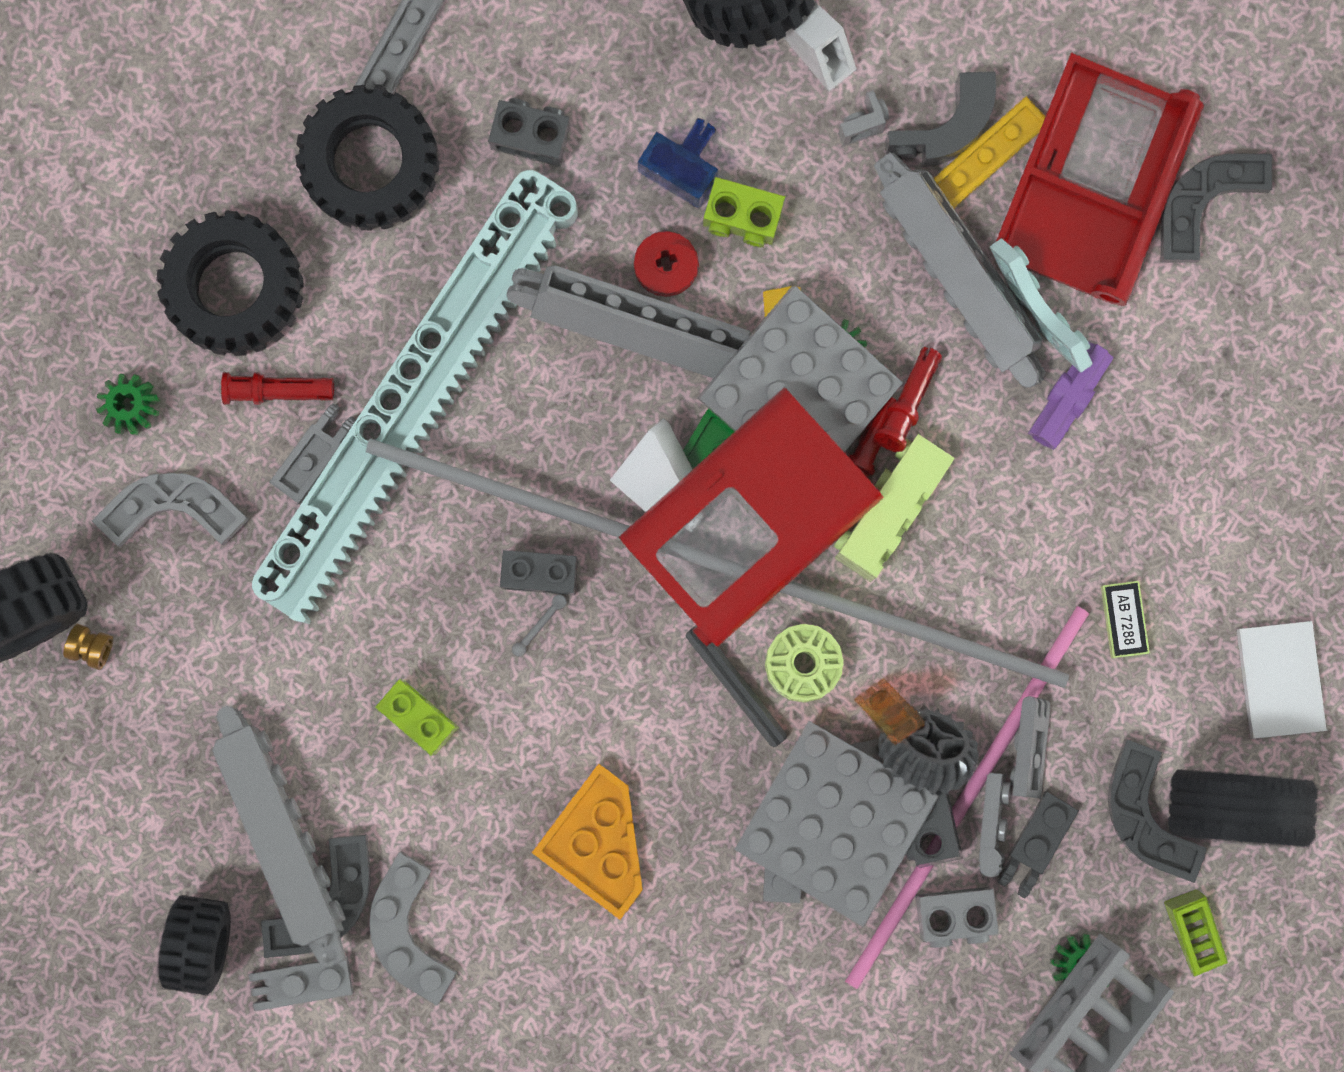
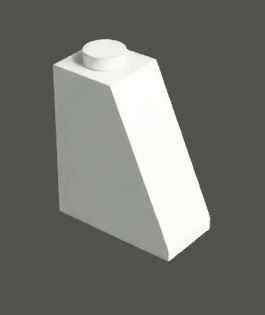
M814 1L815 6L810 14L802 17L803 22L797 29L793 30L791 28L785 32L786 37L784 39L824 87L830 91L857 69L843 27Z
M663 418L649 429L610 481L646 512L693 469L670 424ZM700 512L674 537L677 538L685 529L692 532L705 518V515Z

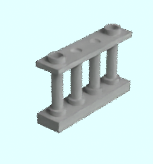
M1099 934L1010 1052V1055L1031 1072H1043L1045 1069H1048L1050 1072H1115L1175 992L1150 974L1142 982L1123 966L1130 955ZM1113 978L1133 993L1121 1011L1100 996ZM1091 1008L1111 1023L1098 1041L1078 1026ZM1068 1038L1089 1053L1076 1071L1072 1070L1055 1056Z

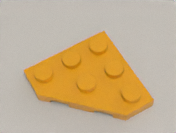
M598 763L532 853L619 920L622 919L642 892L643 887L629 786Z

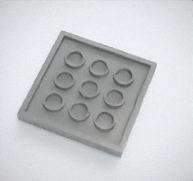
M791 286L697 399L732 430L736 431L785 387L845 452L903 382L797 286Z
M808 721L734 850L862 927H865L939 796L936 794L932 795L924 787L918 792L917 787L912 784L904 786V780L901 777H892L891 768H884L883 763Z

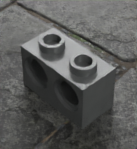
M510 98L508 102L499 100L488 139L490 149L560 167L571 128L570 118L564 116L565 112L557 108L544 107V110L531 108L528 102L521 99ZM509 120H520L523 123L522 128L515 133L507 132L504 130V125ZM545 128H553L558 132L557 137L552 141H543L538 136Z
M503 550L500 588L503 590L575 595L578 558L577 556Z
M940 790L935 792L939 798L933 807V811L927 817L907 852L908 860H915V864L919 868L963 859L949 793L944 794ZM929 835H938L942 841L941 849L936 854H926L923 850L924 839Z

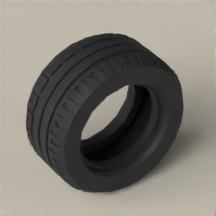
M1177 769L1171 777L1172 791H1170L1169 799L1171 800V804H1169V813L1171 814L1168 818V827L1174 836L1288 847H1310L1315 840L1316 830L1314 826L1317 823L1315 812H1317L1318 803H1316L1318 788L1313 780Z

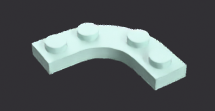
M1002 238L992 244L990 249L1008 286L1020 305H1024L1032 312L1036 321L1035 325L1040 332L1078 371L1083 372L1093 363L1087 352L1090 348L1089 342L1079 330L1075 332L1070 330L1066 319L1059 312L1054 314L1037 291L1040 289L1037 279L1026 268L1029 260L1025 253L1018 246L1012 248Z

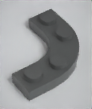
M1272 154L1218 155L1198 163L1186 172L1172 188L1161 216V262L1197 263L1200 261V221L1202 211L1207 203L1218 195L1232 192L1269 193L1272 190Z
M1124 739L1108 790V807L1113 827L1125 847L1139 860L1153 868L1195 883L1207 848L1176 837L1160 828L1151 816L1148 805L1150 785L1162 752Z
M367 834L329 838L332 873L329 895L332 901L337 900L345 915V920L341 922L344 931L340 932L341 938L356 924L368 900L371 870ZM283 918L261 921L264 958L312 953L309 946H301L292 942Z

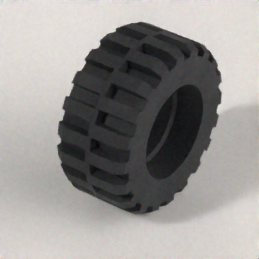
M683 0L695 27L699 28L702 35L710 40L715 39L717 44L729 47L732 43L735 48L748 49V45L755 44L756 47L765 46L769 40L776 38V41L786 37L785 32L791 28L793 30L797 29L803 22L802 17L804 15L808 16L815 6L813 0Z
M365 85L353 86V91L345 93L343 89L333 92L335 98L327 103L322 99L315 105L318 111L313 117L309 114L303 122V125L306 127L303 134H298L296 145L299 147V154L295 155L296 167L301 173L299 178L303 187L309 193V197L323 212L350 228L356 226L361 230L372 231L373 227H381L384 230L392 228V223L399 220L404 223L412 218L410 214L416 208L421 210L427 202L425 200L429 192L433 193L436 185L434 179L435 174L439 172V160L437 158L438 147L432 130L415 105H411L404 96L397 92L394 94L389 93L384 87L375 86L374 89H367ZM366 126H378L389 131L399 142L402 151V164L397 175L386 186L375 191L360 192L348 187L339 178L334 163L335 154L341 141L352 131Z
M226 211L225 216H219L216 212H211L204 215L206 221L198 223L193 219L185 225L189 230L182 236L178 232L170 239L174 244L171 251L164 249L160 260L164 263V268L157 270L156 281L161 284V289L157 293L160 303L166 308L164 313L169 321L177 327L179 332L202 349H209L214 354L223 356L226 353H232L234 356H245L247 350L251 349L257 353L267 349L265 343L271 339L275 342L280 340L284 336L281 330L286 325L292 327L296 320L293 313L295 308H301L303 297L300 295V289L304 287L303 276L298 269L300 264L286 241L268 223L264 224L258 217L250 214L243 217L237 211ZM228 253H245L253 257L259 263L264 275L262 290L257 300L245 311L232 316H218L207 310L199 297L200 279L207 266L216 258Z
M47 553L43 556L38 555L0 570V662L14 658L48 641L53 636L65 631L69 626L78 622L86 614L88 601L67 561L56 553Z

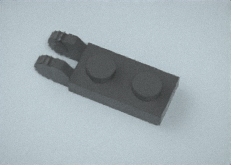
M1045 791L1009 853L1011 857L1005 865L1003 872H1001L997 883L1005 887L1013 879L1019 862L1023 863L1030 870L1019 885L1017 895L1025 899L1036 884L1039 874L1044 873L1079 810Z

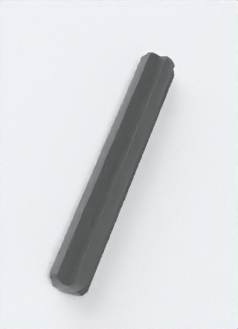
M695 625L686 633L688 641L769 745L777 747L786 740L787 734L721 649L713 643L707 647L693 632V629L697 626Z

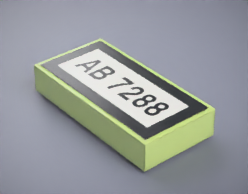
M1139 581L1101 586L1111 658L1149 654Z

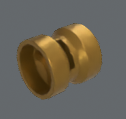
M76 624L67 637L63 656L72 661H78L82 658L89 667L101 670L107 662L112 649L113 636L103 632L91 634L89 627Z

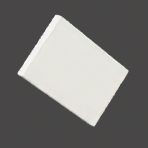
M1312 621L1236 629L1250 739L1327 731Z

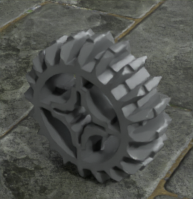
M910 705L906 711L898 709L896 714L890 715L880 733L878 743V756L884 760V768L892 769L893 778L901 777L904 780V786L912 784L917 787L918 792L924 787L932 795L937 790L948 794L951 789L959 790L962 785L966 784L973 775L978 763L979 753L977 750L978 742L972 739V731L964 730V722L954 721L952 714L943 715L938 708L935 711H930L925 705L920 710Z

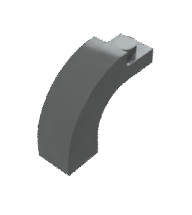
M959 72L955 81L956 109L953 117L944 125L931 130L888 131L885 140L886 154L895 152L901 159H911L916 157V153H922V167L940 165L957 158L979 138L990 118L996 97V72Z

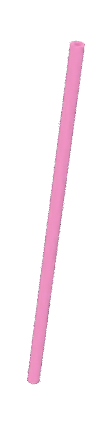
M1076 606L1041 665L1056 669L1088 617L1089 613L1086 610ZM1032 678L952 807L956 828H958L987 781V774L993 771L1019 729L1023 699L1027 696L1038 698L1047 682ZM938 835L934 836L925 851L926 854L933 855L941 849L942 841ZM933 866L915 867L845 980L849 985L856 989L859 988Z

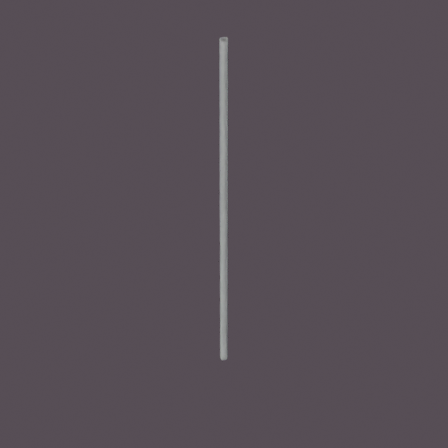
M371 438L366 447V453L618 538L630 527L623 523ZM669 540L658 550L659 552L736 578H740L751 568L750 566L673 540ZM791 581L780 591L781 593L1062 688L1066 687L1069 679V674L794 581Z

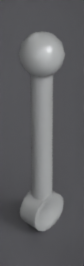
M563 595L554 596L552 606L524 639L512 646V653L515 656H523L526 653V646L558 609H563L566 606L567 601Z

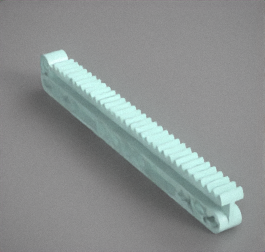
M525 170L515 177L254 575L252 589L257 597L277 608L292 620L310 624L311 620L306 612L307 610L316 612L319 610L314 602L315 598H327L322 587H334L335 583L330 577L331 573L342 575L343 571L338 565L339 561L348 563L351 561L346 553L347 549H359L354 538H366L367 534L362 529V526H374L375 522L370 517L371 512L378 514L383 512L378 504L379 500L387 502L391 500L386 489L397 490L399 486L395 482L394 477H406L407 475L401 467L402 464L365 452L368 441L363 437L365 427L371 423L380 425L381 433L375 439L377 441L409 452L421 453L423 451L417 442L419 439L430 440V436L425 431L427 427L438 428V424L433 417L435 415L445 417L446 412L441 405L443 403L453 405L454 400L449 395L450 391L461 393L462 388L457 382L458 379L467 381L470 379L465 368L476 369L478 367L473 356H485L486 353L481 344H493L494 341L489 332L500 333L502 329L497 321L498 319L508 321L509 315L505 307H517V304L514 305L506 297L508 288L513 285V272H515V269L518 270V268H527V270L540 272L541 269L537 259L547 261L549 257L545 247L555 249L556 242L553 234L556 229H566L575 223L578 216L577 205L574 196L570 192L533 170ZM535 184L538 193L530 192L525 198L523 187L531 188ZM523 200H524V203H525V207H526V209H528V210H525V209L520 205ZM559 202L567 203L571 207L569 213L563 217H557L551 213L552 207ZM509 213L518 214L521 218L519 223L512 228H507L501 224L502 218ZM494 230H497L498 233L501 235L499 240ZM496 243L499 253L497 255L490 253L486 257L484 247L488 246L491 248ZM437 333L441 336V342L436 348L427 349L423 347V339L427 334ZM410 363H417L421 365L420 375L413 380L405 379L403 377L404 368ZM388 394H400L401 403L396 409H384L383 401ZM307 517L311 519L316 517L315 521L319 524L316 531L314 529L307 531L308 526L304 523ZM295 533L304 536L303 538L309 540L310 543L308 544V546L304 542L294 538L293 536L295 535ZM297 545L300 550L299 559L293 564H287L283 558L285 549L288 546ZM277 564L279 567L290 571L289 575L279 574L280 571L273 569L274 565ZM267 578L271 580L276 578L275 584L279 586L276 592H267L268 587L264 584Z

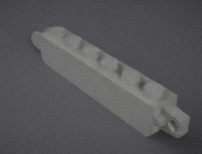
M895 152L885 155L874 164L885 188L880 192L885 200L883 206L886 212L893 219H898L905 229L903 236L913 249L918 248L924 257L923 265L926 271L934 279H939L945 288L943 294L948 303L953 308H958L965 317L964 326L969 334L975 339L979 338L986 348L984 355L988 362L995 369L999 368L1002 373L1010 370L1015 379L1019 380V384H1022L1025 388H1031L1038 383H1042L1041 381L1044 380L1046 371L1041 367V362L1034 354V352L1041 348L1042 337L929 171L911 170Z
M556 265L546 267L544 274L527 270V268L515 269L512 275L513 285L508 288L506 294L508 300L514 303V305L518 304L520 307L532 310L531 318L711 378L718 374L752 334L749 330Z
M222 706L216 712V721L219 722L218 726L223 738L216 740L212 752L292 942L301 946H309L323 969L333 967L346 960L340 932L344 931L341 923L345 920L344 912L337 900L332 901L327 891V887L331 886L329 877L322 865L318 867L312 855V853L316 852L314 842L307 831L303 833L297 820L302 817L300 809L293 797L290 799L287 797L283 785L287 784V779L280 765H274L269 752L273 750L268 735L264 730L260 732L258 728L248 725L246 719L243 718L242 711H238V709L232 706Z

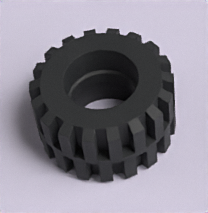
M187 895L178 896L167 915L160 942L158 977L161 988L206 996L213 992L223 971L230 938L231 915L227 902Z

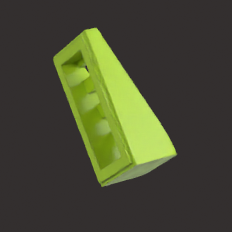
M1195 889L1164 902L1169 919L1191 974L1194 977L1228 963L1207 897L1203 893ZM1202 920V925L1187 930L1186 925ZM1206 934L1208 935V939L1200 941L1195 944L1191 943V940L1196 939ZM1213 948V954L1199 959L1196 958L1195 954Z

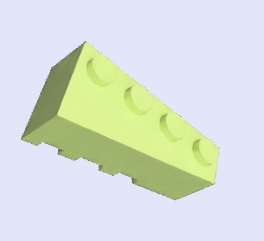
M919 434L913 441L905 439L907 445L904 451L896 452L894 457L900 460L894 470L891 472L886 468L874 485L879 489L884 498L859 520L852 532L849 530L845 532L833 546L839 550L835 559L869 582L878 577L883 569V563L895 551L901 542V536L914 522L922 509V505L931 496L955 459Z

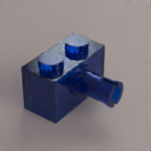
M701 118L695 120L693 127L682 144H677L656 131L637 161L640 174L698 209L711 191L715 177H718L719 170L700 157L712 135L716 132V129L710 123L705 127V120Z

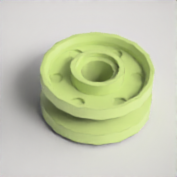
M800 624L788 627L775 637L767 650L765 670L768 681L778 694L790 701L806 703L819 700L834 689L842 676L844 660L840 645L829 632L819 626ZM798 654H807L813 659L814 667L810 673L804 674L796 670L794 659Z

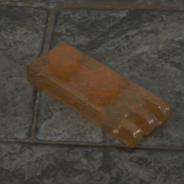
M883 678L877 682L880 687L879 691H876L871 686L866 690L869 698L865 700L859 695L854 701L895 746L925 723L918 712Z

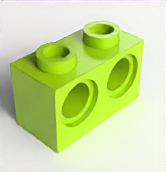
M715 177L703 218V226L709 227L708 232L719 237L728 238L730 234L744 237L743 242L751 246L764 247L765 243L772 245L785 196ZM721 203H730L736 212L730 217H721L717 214L715 208ZM762 212L770 218V223L765 227H757L751 222L750 217L755 213Z
M399 679L375 706L377 710L431 756L436 755L459 728V726L403 679Z

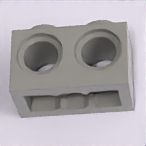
M990 887L916 895L920 939L923 942H930L931 948L952 946V939L967 938L968 944L985 943L990 941L989 935L999 934L994 889ZM974 906H981L985 913L983 922L977 926H970L966 919L968 910ZM937 910H944L948 916L947 925L940 930L932 929L929 924L931 914Z

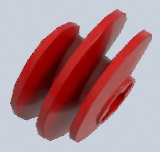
M670 231L654 233L645 238L636 250L634 258L636 278L646 291L656 296L672 297L683 293L693 284L698 274L699 260L697 251L688 239L678 233ZM669 257L670 262L675 261L672 264V270L664 271L663 266L657 267L661 265V258Z

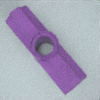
M1089 342L1090 348L1087 352L1093 364L1083 372L1078 371L1071 365L1067 373L1064 372L1047 396V404L1028 432L1041 445L1053 450L1056 449L1074 419L1080 417L1095 394L1093 389L1114 358L1106 349L1098 344Z

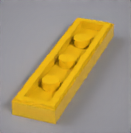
M1027 96L933 178L954 209L1039 134L1045 115Z

